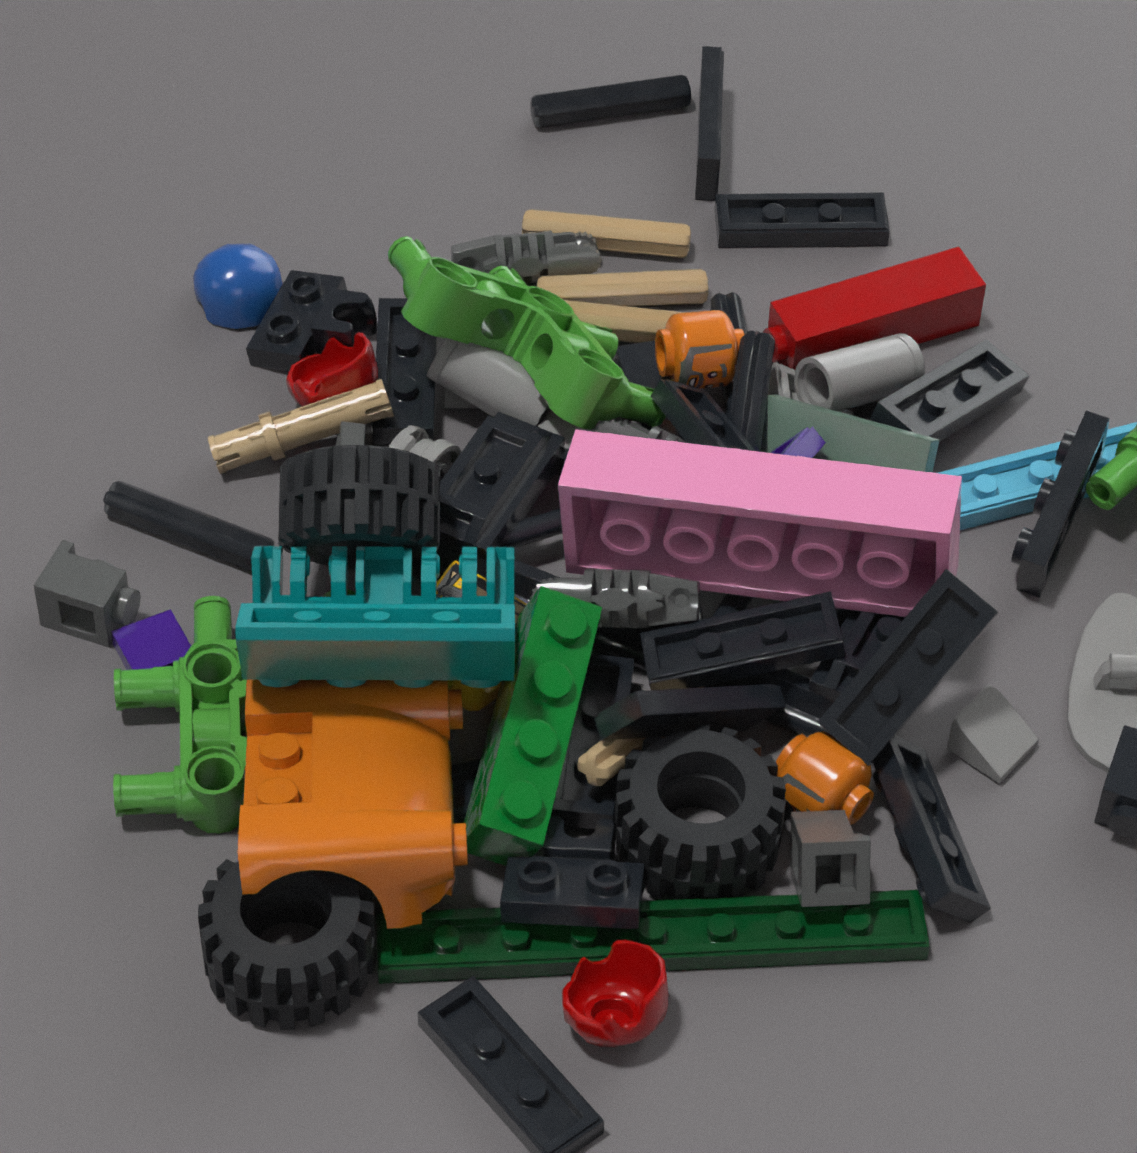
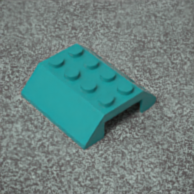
M254 546L251 557L253 603H241L235 626L236 645L243 680H259L261 684L270 687H287L298 683L299 680H326L332 686L345 688L360 686L367 680H394L395 684L408 688L425 687L432 684L434 680H461L462 684L473 688H488L498 685L501 681H514V547H487V596H477V547H463L462 554L459 556L462 597H436L437 578L440 576V556L437 554V547H422L421 596H412V547L357 546L356 595H347L348 548L347 546H333L332 554L329 556L331 597H307V577L310 575V556L307 554V546L291 547L290 595H282L283 547Z

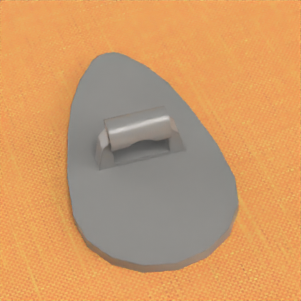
M1123 592L1110 595L1095 610L1086 625L1076 653L1067 700V727L1073 745L1089 763L1106 773L1109 771L1123 726L1127 725L1137 729V598Z

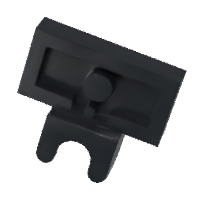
M291 270L246 347L250 365L289 371L291 365L303 358L315 355V353L321 354L330 338H336L344 346L353 347L354 336L358 332L364 333L366 336H372L377 332V316L373 302L366 293L347 290L344 277Z
M559 816L550 817L542 846L543 857L508 856L500 898L501 922L639 929L645 885L644 863L615 861V826L612 820L606 818L599 820L594 833L586 838H572L564 832V820Z

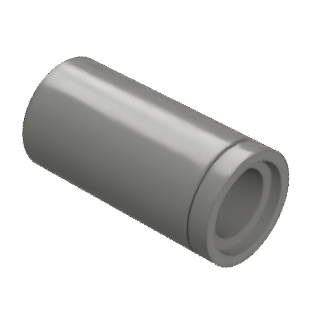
M898 333L802 359L795 370V391L801 402L839 412L882 400L925 374L924 358L918 344L910 336Z
M447 338L427 372L428 378L492 417L497 412H501L538 427L550 410L546 399L535 388V381L522 364L502 351L470 342L465 344Z

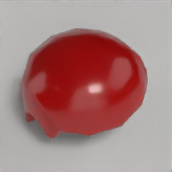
M360 332L354 336L353 347L344 346L336 338H330L321 354L307 356L291 365L286 378L290 395L296 403L303 407L376 382L378 379V367L372 343L364 333Z
M616 940L612 945L609 955L603 960L592 962L586 957H582L574 970L571 981L562 989L561 995L565 1022L587 1043L598 1047H618L641 1041L660 1026L667 1013L668 987L665 960L651 946L629 940Z

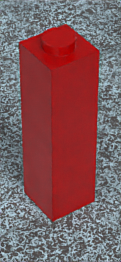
M958 246L770 302L768 328H765L763 333H768L775 339L773 362H779L796 370L798 363L804 358L898 333L906 334L917 344H921L979 326L986 283Z

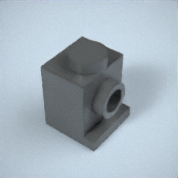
M65 540L61 541L33 585L40 626L109 648L113 643L111 631L132 624L140 606V591L128 587L126 570L117 568L104 560H91L78 556L75 553L74 543Z
M845 810L791 812L790 875L801 907L870 904L871 840L869 835L853 832Z

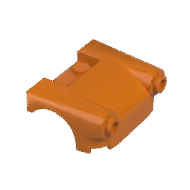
M247 680L245 701L247 746L244 804L240 805L237 851L242 895L257 894L272 881L288 874L309 870L330 871L351 877L370 888L382 906L387 929L421 924L424 911L440 902L445 894L452 896L455 882V866L468 865L466 823L454 824L451 751L448 741L451 740L450 730L463 729L462 690H448V680H434L432 684L419 688L402 687L395 684L394 680H367L360 686L346 688L332 686L326 680H299L298 683L287 687H270L261 684L259 680Z

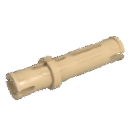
M379 379L363 387L276 416H272L270 411L258 415V422L216 436H208V442L214 461H217V469L220 474H223L228 470L272 456L274 461L285 458V451L340 433L339 427L342 421L368 424L386 417H393L394 414L383 381Z

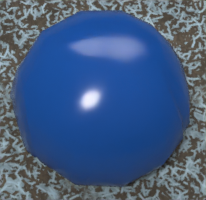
M250 243L226 244L205 255L197 264L193 275L196 299L198 302H201L207 320L213 325L233 329L258 326L283 285L280 269L272 255Z

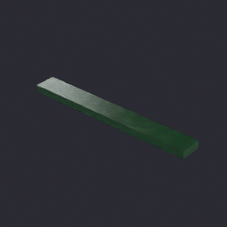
M918 889L870 891V904L801 907L798 895L642 901L639 929L501 922L500 907L426 910L422 913L421 924L387 929L384 913L376 912L379 984L467 980L472 976L476 979L573 975L582 957H586L592 962L605 959L616 940H629L651 946L665 960L666 971L927 960L930 948L922 897Z

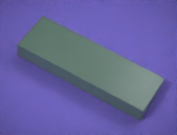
M768 395L760 452L770 453L806 427L811 428L813 426L826 442L813 457L815 459L933 472L939 439L780 395Z

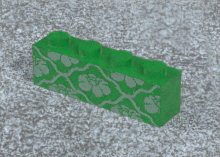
M540 586L518 615L515 627L514 681H501L464 821L466 823L468 854L507 866L508 856L533 857L543 846L602 607Z

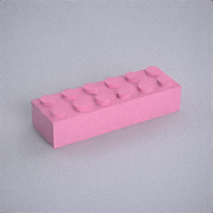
M575 429L558 482L566 573L584 575L585 569L650 570L651 573L699 581L700 590L779 601H789L831 591L835 608L906 617L946 569L955 576L957 574L962 476Z

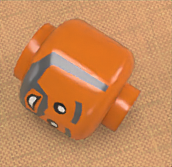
M720 310L673 314L669 317L665 329H660L656 332L655 356L659 374L661 377L668 376L671 381L699 389L727 386L734 378L740 339L745 334L742 329H734L730 318L725 312Z
M821 731L808 737L803 734L798 735L785 746L776 760L778 765L777 777H783L786 788L785 806L793 812L845 810L849 823L852 825L866 813L872 803L874 792L869 789L872 777L871 765L865 764L860 757L852 753L830 733Z

